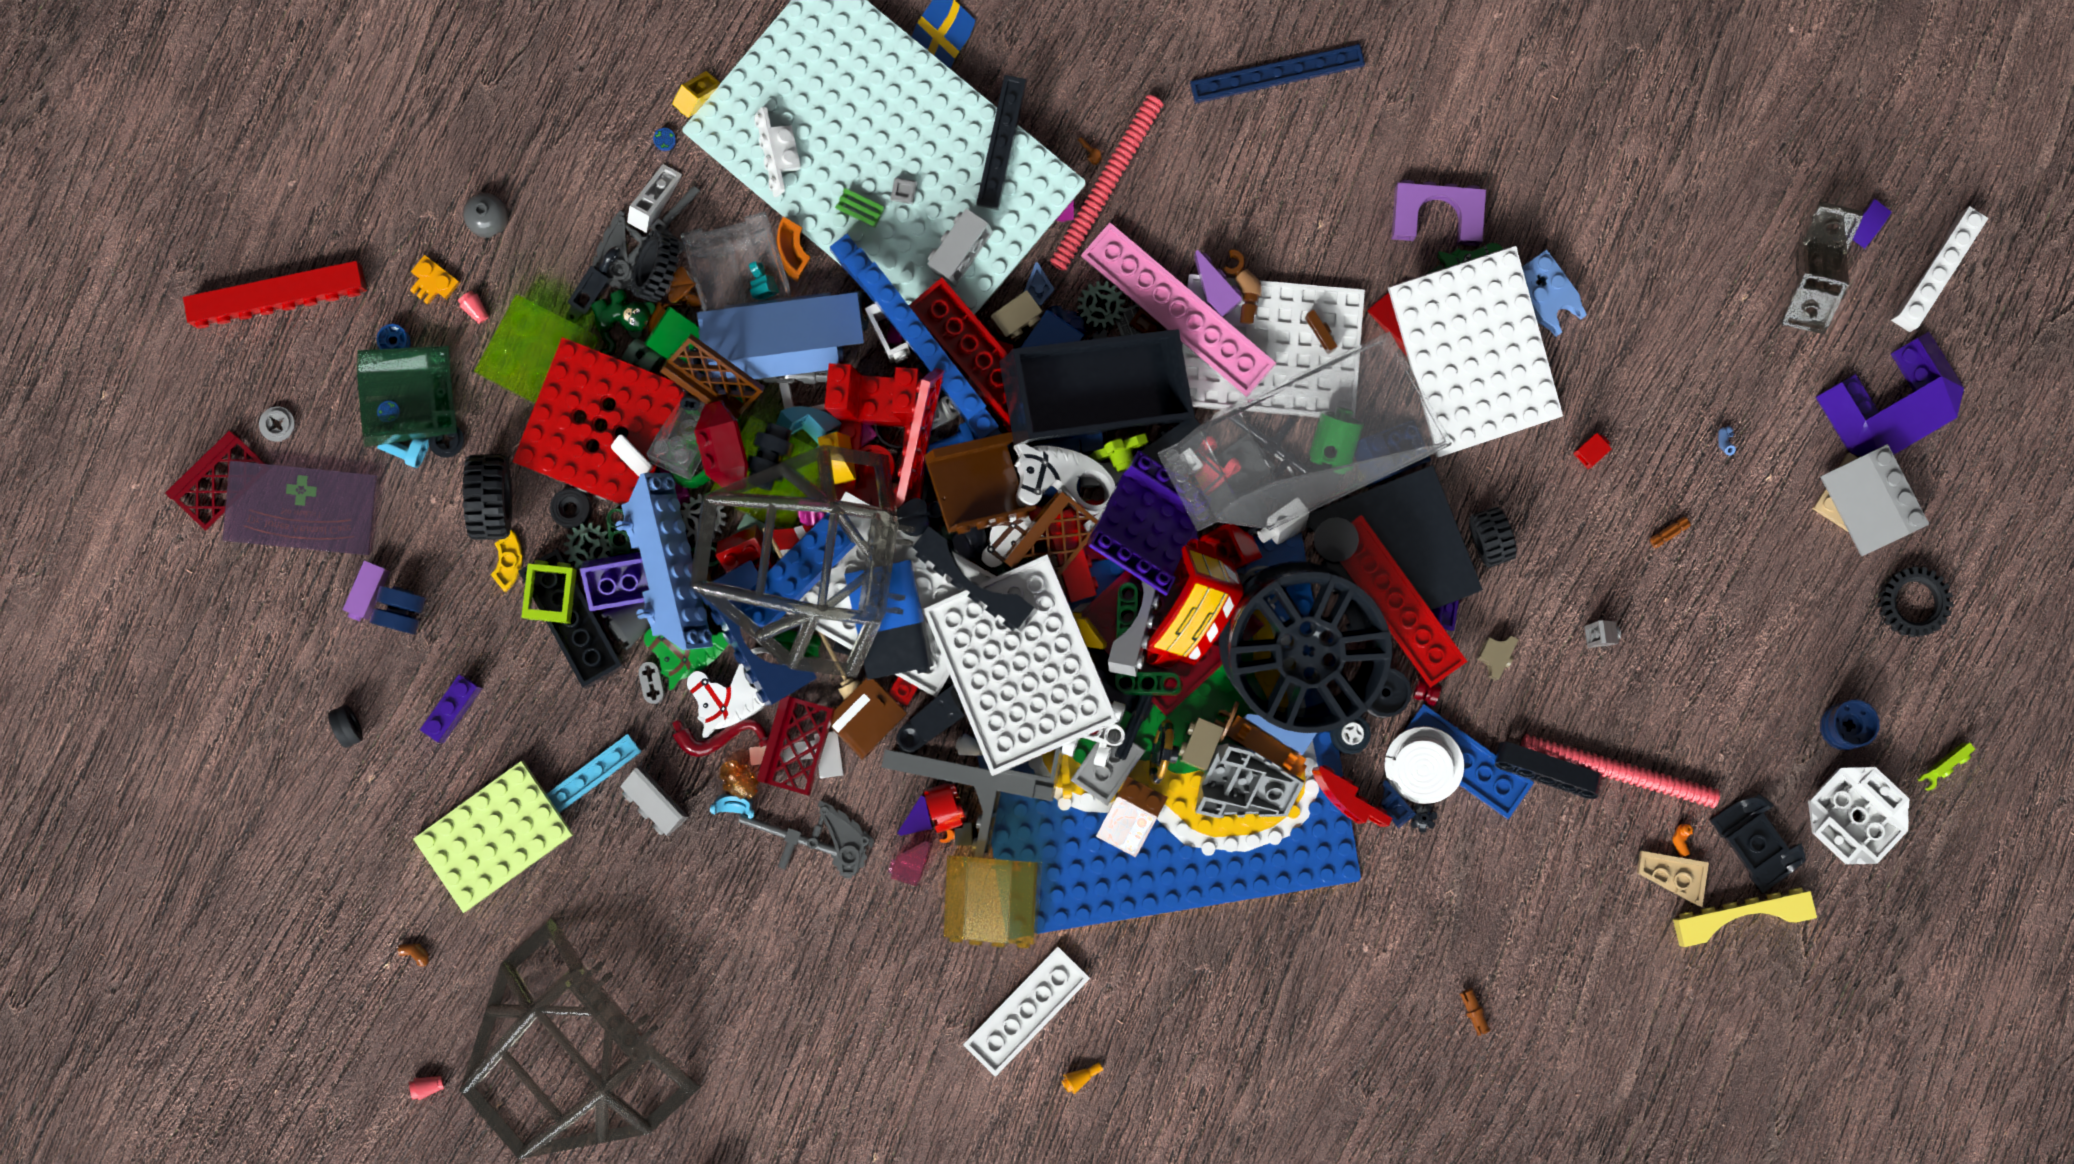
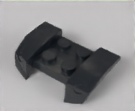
M1749 794L1709 819V821L1721 838H1725L1750 873L1748 876L1760 893L1763 894L1799 868L1806 861L1802 843L1788 848L1763 813L1774 807V805L1759 794Z

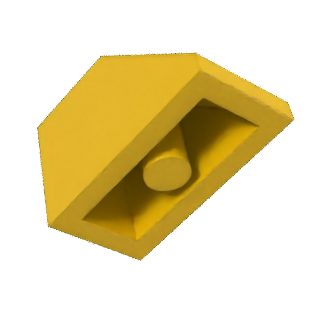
M705 71L682 84L672 104L689 118L698 112L721 83Z
M834 432L817 437L820 458L834 483L838 485L855 480L856 472L850 436Z
M1072 611L1086 646L1104 649L1107 642L1088 617H1082L1081 612Z

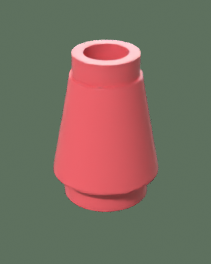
M471 290L458 299V302L461 304L459 307L477 321L478 324L489 318L477 293L474 294Z
M442 1077L414 1078V1081L409 1082L411 1097L413 1100L417 1098L421 1100L444 1089Z

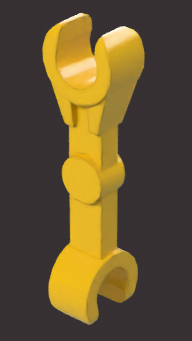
M1063 754L1061 763L1063 798L1070 799L1072 798V789L1069 776V756Z

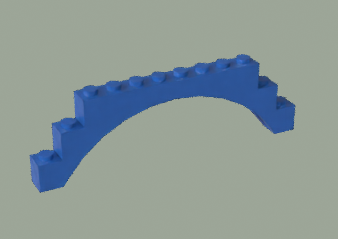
M845 234L829 248L834 257L879 307L929 372H932L935 368L944 370L941 389L957 409L975 438L982 439L1002 434L998 429L999 425L985 409L986 405L875 261L872 263L862 248H858L848 234Z

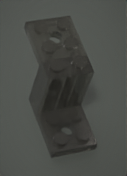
M1821 201L1818 202L1795 253L1797 286L1781 319L1782 325L1820 334L1826 333L1849 285L1847 250L1863 218V211ZM1833 223L1839 225L1835 229L1827 228L1828 225ZM1810 307L1817 309L1816 311H1813L1811 313L1805 311L1807 308Z

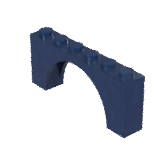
M749 560L700 587L702 592L700 596L706 605L709 604L713 613L711 615L715 623L721 625L725 641L734 648L735 659L739 664H743L747 680L750 684H754L757 689V698L762 704L765 703L768 706L790 695L817 677L807 659H800L786 665L773 664L756 656L744 642L739 626L740 608L750 589L762 580L753 562Z

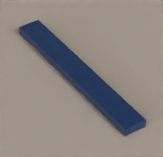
M1357 44L1190 81L1194 104L1361 68L1365 66L1361 46Z

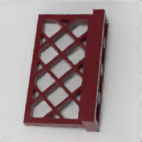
M229 430L165 494L170 499H173L196 523L207 531L271 468L234 431ZM237 444L244 449V459H232V449ZM219 462H228V475H216V465ZM232 462H244V475H232ZM248 462H257L263 469L257 475H248ZM210 470H212V475H206ZM203 477H212V491H200L199 481ZM216 477H228V491H216ZM232 477L244 478V488L242 490L232 491ZM187 493H196V506H187L181 499ZM200 493H212V506H200ZM216 493H228V503L225 506H216ZM200 509H212V519L206 524L200 519Z
M790 696L781 699L756 781L810 796L835 709ZM801 704L805 706L808 714L798 719L795 711L797 705ZM821 710L826 711L825 721L818 725L814 714ZM810 717L815 727L805 733L801 722ZM797 725L801 736L791 740L789 736L790 729ZM817 731L820 739L817 744L812 746L807 736ZM804 739L808 749L798 754L794 744ZM791 747L795 757L785 762L782 756L783 752ZM811 753L813 763L805 768L801 758ZM798 761L802 771L792 776L788 765ZM784 768L788 779L782 783L776 782L777 772ZM803 774L807 779L805 790L798 788L795 779Z

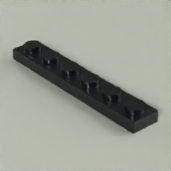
M1004 75L976 202L977 206L999 210L1027 79Z

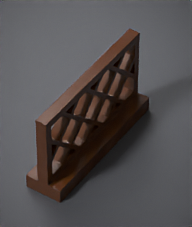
M692 334L667 358L660 371L705 404L723 400L725 406L731 411L736 420L739 419L744 410L765 388ZM691 343L698 348L699 352H691L688 345ZM679 357H686L688 363H686ZM692 358H701L703 364H694ZM707 359H713L717 362V365H709ZM699 371H705L706 376L701 374ZM711 371L720 372L721 378L712 377ZM726 372L733 373L736 378H727ZM717 384H723L725 390L722 389V388H721L720 386H718ZM729 384L738 385L740 391H732ZM744 385H749L756 391H745ZM735 397H742L743 403Z
M1059 489L1003 556V560L1015 569L1020 567L1017 564L1023 557H1032L1033 561L1035 556L1048 555L1051 561V554L1064 553L1063 564L1061 566H1053L1054 570H1057L1055 573L1058 578L1087 544L1095 527L1094 525L1090 531L1081 532L1080 520L1090 519L1096 525L1098 519L1069 497L1062 489ZM1068 503L1076 508V517L1063 518V509ZM1079 511L1085 516H1079ZM1077 520L1078 532L1065 534L1064 521ZM1054 522H1061L1062 534L1049 535V525ZM1046 530V536H1041ZM1081 535H1086L1081 541ZM1078 536V546L1073 549H1066L1065 537ZM1062 538L1063 550L1050 551L1049 539ZM1046 539L1047 551L1034 553L1035 542Z

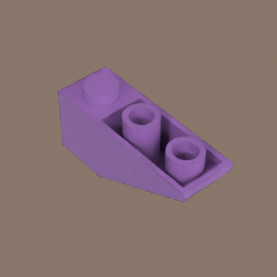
M1197 250L1194 258L1206 304L1224 318L1241 303L1242 298L1240 296L1242 293L1235 285L1230 286L1222 270L1219 268L1216 270L1211 265L1212 260L1205 252L1201 253Z

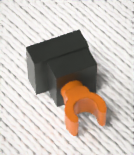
M963 823V828L946 830L947 838L940 839L939 841L947 843L955 839V845H972L974 837H978L977 823Z

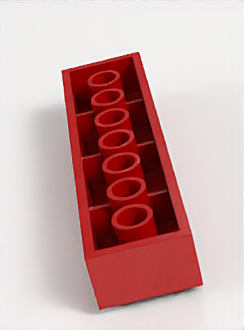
M941 277L915 299L909 307L981 400L1005 428L1012 432L999 363L1008 354Z

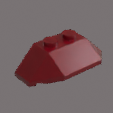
M723 400L705 404L694 430L705 474L727 492L746 488L745 481L748 473V461L737 420L725 406Z

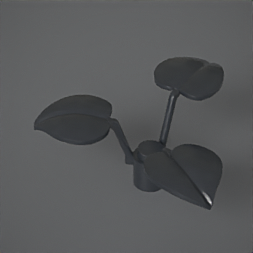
M937 497L935 500L912 498L895 511L889 523L906 535L920 536L928 528V517L937 518L944 521ZM976 526L970 528L969 532L963 534L955 533L952 537V545L960 556L970 560H977L982 557L986 544L984 529L978 530Z

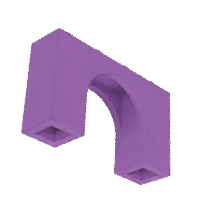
M1403 180L1401 183H1397L1394 194L1391 239L1414 241L1417 234L1419 208L1428 201L1441 200L1450 204L1457 213V245L1479 246L1483 242L1486 190L1474 185L1460 188L1457 184H1445V186H1436L1434 182H1424L1423 185L1414 184V181Z

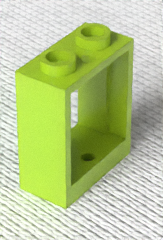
M535 560L534 564H528L521 617L529 620L571 624L577 570L570 568L571 564L558 562L557 566H549L547 561ZM535 571L566 574L562 612L531 609Z

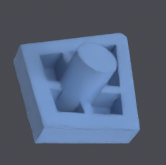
M1036 262L1024 292L1027 290L1037 305L1041 307L1055 289L1039 263Z

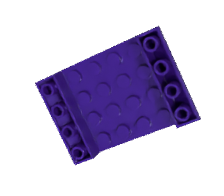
M1138 450L1118 480L1087 541L1088 545L1166 596L1176 578L1173 574L1183 555L1182 547L1188 543L1197 523L1206 515L1213 498Z

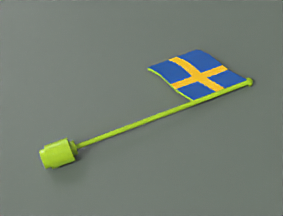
M932 0L917 22L911 37L951 69L954 60L972 33L975 19L955 0Z

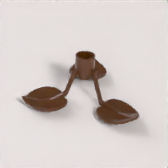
M680 266L673 275L674 278L671 281L672 285L668 295L671 303L663 305L661 302H657L655 304L656 310L651 315L647 325L649 335L668 307L686 308L687 305L695 308L702 307L705 293L693 288L696 283L691 278L686 267Z

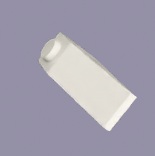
M663 164L630 205L627 223L647 233L650 226L662 212L682 174Z

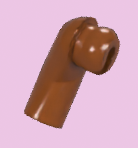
M420 944L398 945L399 956L411 955L420 967H424L429 963V954Z

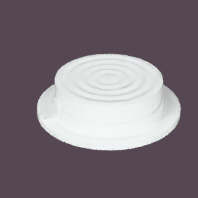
M1427 726L1414 727L1399 734L1390 744L1385 757V772L1390 785L1405 799L1422 804L1435 803L1450 796L1459 786L1464 772V758L1459 745L1444 731Z

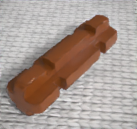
M1682 517L1676 523L1674 522L1660 531L1659 535L1652 536L1649 541L1654 548H1658L1664 542L1680 534L1681 530L1684 531L1689 528L1691 523L1686 517Z

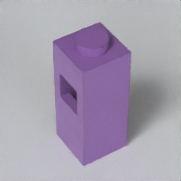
M367 561L363 562L343 607L344 611L349 612L347 617L359 622L362 618L369 620L377 602L376 597L379 586H384L390 573L389 570Z

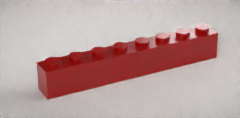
M357 261L185 296L183 297L187 323L197 329L207 328L209 324L215 322L226 324L235 318L241 320L250 319L254 314L269 315L278 309L285 311L293 310L297 305L313 306L318 304L317 301L321 300L328 302L339 300L340 296L356 297L361 295V292L367 291L362 265Z

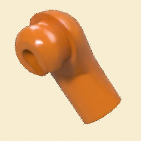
M1680 824L1672 837L1680 858L1690 854L1686 844L1688 836L1693 833V828L1690 824Z

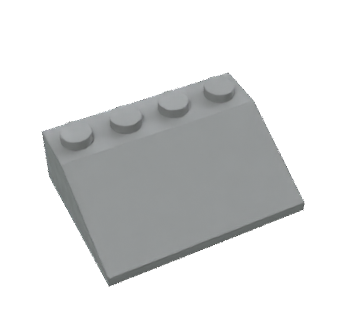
M1888 444L1820 477L1861 556L1929 525Z

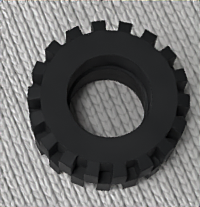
M1498 506L1470 516L1471 536L1479 557L1487 567L1490 568L1516 559L1517 546L1511 525L1505 513Z

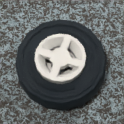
M1358 717L1347 725L1331 730L1330 737L1337 750L1345 754H1355L1367 747L1370 742L1371 732L1365 719Z

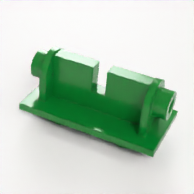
M777 630L776 638H774L775 650L786 654L791 652L798 653L804 657H819L821 638L817 637V635L802 633L799 640L797 639L798 632Z

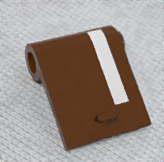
M866 678L837 708L835 706L832 707L835 709L830 727L863 760L908 713L875 679L867 680Z

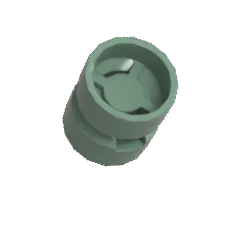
M636 338L626 349L622 361L655 374L664 357L652 349L649 350L644 342Z

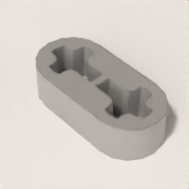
M645 662L639 668L643 696L647 702L658 704L665 696L660 669L652 662ZM648 666L651 669H655V673L652 674L653 681L651 682L649 677L644 675ZM652 684H654V689L660 692L656 696V700L648 696V693L652 692Z

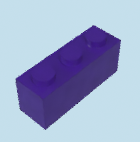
M459 674L420 728V731L438 743H445L483 688L466 676Z

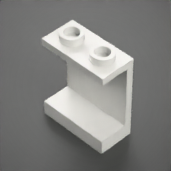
M873 304L865 308L890 363L896 362V364L907 360V356L911 354L907 342L890 350L877 322L887 318L879 307Z

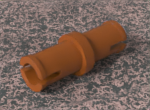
M1469 988V991L1466 989L1460 992L1459 995L1466 1007L1467 1017L1471 1019L1477 1036L1482 1035L1481 1033L1486 1034L1491 1029L1483 1015V1006L1479 1005L1473 988Z

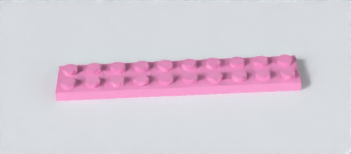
M1109 223L1082 253L1081 257L1111 283L1116 285L1118 289L1144 309L1165 329H1179L1181 342L1245 397L1252 393L1276 365L1275 361L1113 224Z

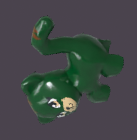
M620 289L610 295L611 303H608L606 299L593 303L591 307L595 315V326L602 340L608 345L606 349L599 350V352L609 356L615 353L616 343L610 336L609 331L617 321H620L632 339H639L642 335V330L646 328L651 315L656 310L654 303L637 300L624 303L627 300L624 289Z

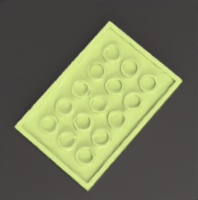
M521 761L414 838V841L464 913L574 834L524 761Z

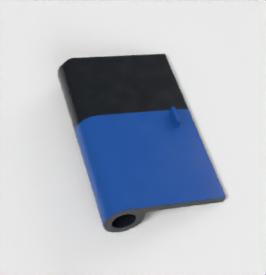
M911 560L844 574L867 680L917 670V674L931 671L930 667L934 666Z

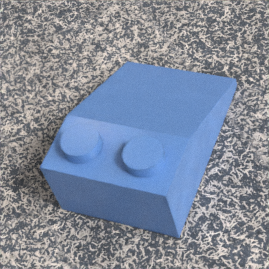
M1247 714L1243 717V719L1299 755L1305 753L1317 734L1284 730L1267 722L1259 715Z

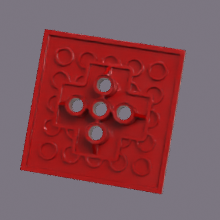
M562 337L512 462L620 505L629 502L639 476L611 448V445L618 437L617 431L623 427L627 428L629 434L626 439L654 466L649 473H655L681 408L680 400L684 393L682 387L672 380ZM614 399L616 402L615 408L610 411L606 410L604 406L606 400ZM579 411H584L587 415L583 423L576 421L575 417ZM601 419H605L608 424L604 431H598L596 427L597 422ZM592 440L599 442V449L596 452H591L588 449V444Z

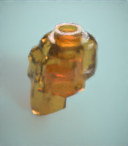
M737 760L727 761L722 764L719 777L724 781L722 784L724 791H728L739 800L744 798L751 799L758 792L756 787L759 781L755 778L750 765H740Z

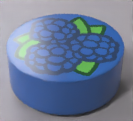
M661 128L655 132L653 141L659 150L669 151L674 148L676 137L670 129Z
M385 401L378 407L377 414L384 423L393 424L400 419L401 409L396 403Z

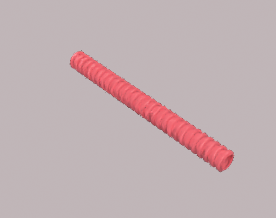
M1146 96V101H1143V106L1139 108L1140 112H1137L1136 118L1132 120L1133 124H1130L1129 130L1125 131L1126 135H1123V141H1120L1118 143L1119 147L1115 148L1116 153H1113L1112 159L1108 160L1109 165H1105L1106 170H1103L1101 172L1102 176L1098 177L1099 182H1095V188H1092V193L1088 194L1089 199L1084 201L1085 205H1082L1081 211H1078V217H1075V222L1070 225L1071 229L1067 230L1068 234H1065L1064 240H1061V246H1058V251L1054 252V258H1051L1050 262L1056 268L1062 271L1068 269L1067 264L1070 265V259H1074V253L1078 252L1077 247H1081L1082 244L1080 242L1085 240L1084 236L1088 235V230H1091V224L1095 223L1094 219L1098 218V212H1101V207L1106 204L1105 200L1109 199L1108 195H1111L1112 189H1115V183H1118V178L1122 177V171L1126 170L1125 166H1128L1129 160H1132V154H1135L1136 148H1139V142L1143 141L1142 137H1145L1146 131H1149V125H1152L1153 119L1157 118L1156 114L1160 112L1159 108L1164 106L1163 102L1156 96Z
M1529 734L1523 736L1520 746L1596 771L1602 777L1608 776L1609 779L1614 777L1616 781L1621 779L1623 783L1628 781L1630 785L1635 783L1637 787L1642 785V788L1646 789L1649 787L1651 791L1656 789L1658 793L1662 791L1665 795L1669 793L1672 797L1676 795V798L1683 797V800L1689 799L1690 802L1696 801L1697 804L1710 805V808H1715L1720 799V791L1717 788L1713 790L1712 787L1699 786V783L1692 784V781L1686 782L1685 779L1679 780L1678 777L1672 778L1671 775L1658 774V771L1652 772L1651 769L1645 770L1644 767L1639 769L1637 765L1632 767L1630 763L1625 765L1623 761L1618 763L1616 759L1611 761L1609 757L1604 759L1602 755L1597 757L1595 753L1591 755L1588 751L1584 753L1583 750L1577 751V748L1563 747V744L1557 745L1556 742L1543 741V738L1536 739V736L1530 737Z

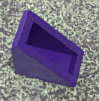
M920 796L897 834L900 836L933 829L924 796Z

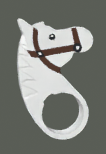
M1014 517L1010 518L1009 522L997 525V522L990 523L992 526L990 533L991 544L982 553V560L987 566L997 567L1004 562L1003 556L1031 524L1030 518L1017 520Z

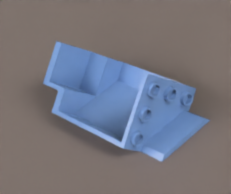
M857 292L839 295L823 293L724 306V309L697 312L699 339L753 379L828 370L829 363L840 364V362H844L842 346L864 343ZM707 359L709 365H717V362L713 359ZM711 371L712 377L721 378L720 372ZM726 372L727 378H736L733 373Z

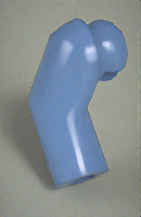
M1731 426L1722 427L1718 431L1719 448L1727 455H1732L1736 451L1735 446L1729 442V438L1734 436L1732 432L1734 430Z

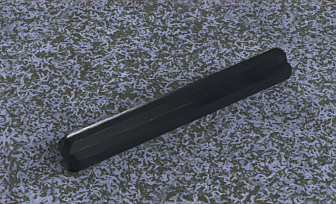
M1147 679L1144 688H1153L1155 684L1154 679ZM1154 695L1139 696L1124 731L1125 740L1117 747L1115 757L1121 760L1127 759Z

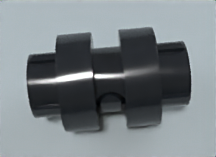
M767 423L764 433H756L752 444L758 448L756 456L748 455L747 458L748 471H750L746 481L748 484L772 491L775 481H783L787 469L781 466L783 458L791 459L795 445L789 442L793 431L773 423Z

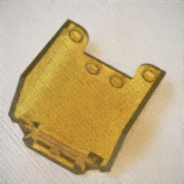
M947 855L944 937H949L950 942L963 943V940H969L970 945H982L983 941L991 942L993 947H1005V943L1017 944L1016 947L1030 948V944H1036L1042 862Z

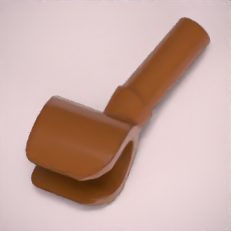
M1080 137L1078 141L1090 153L1087 160L1097 165L1102 158L1100 151L1092 148Z

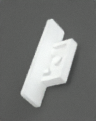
M761 107L756 113L754 121L760 133L759 144L764 151V166L769 174V188L773 191L774 197H779L785 191L781 172L799 170L801 165L792 125L771 127L767 107Z

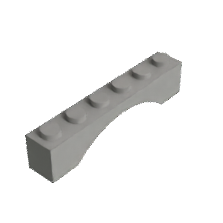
M1140 580L1144 592L1142 606L1131 627L1122 636L1113 641L1108 659L1110 672L1136 677L1138 669L1143 667L1144 656L1142 653L1143 649H1147L1150 638L1147 634L1148 630L1154 626L1155 616L1153 611L1158 609L1160 596H1158V590Z

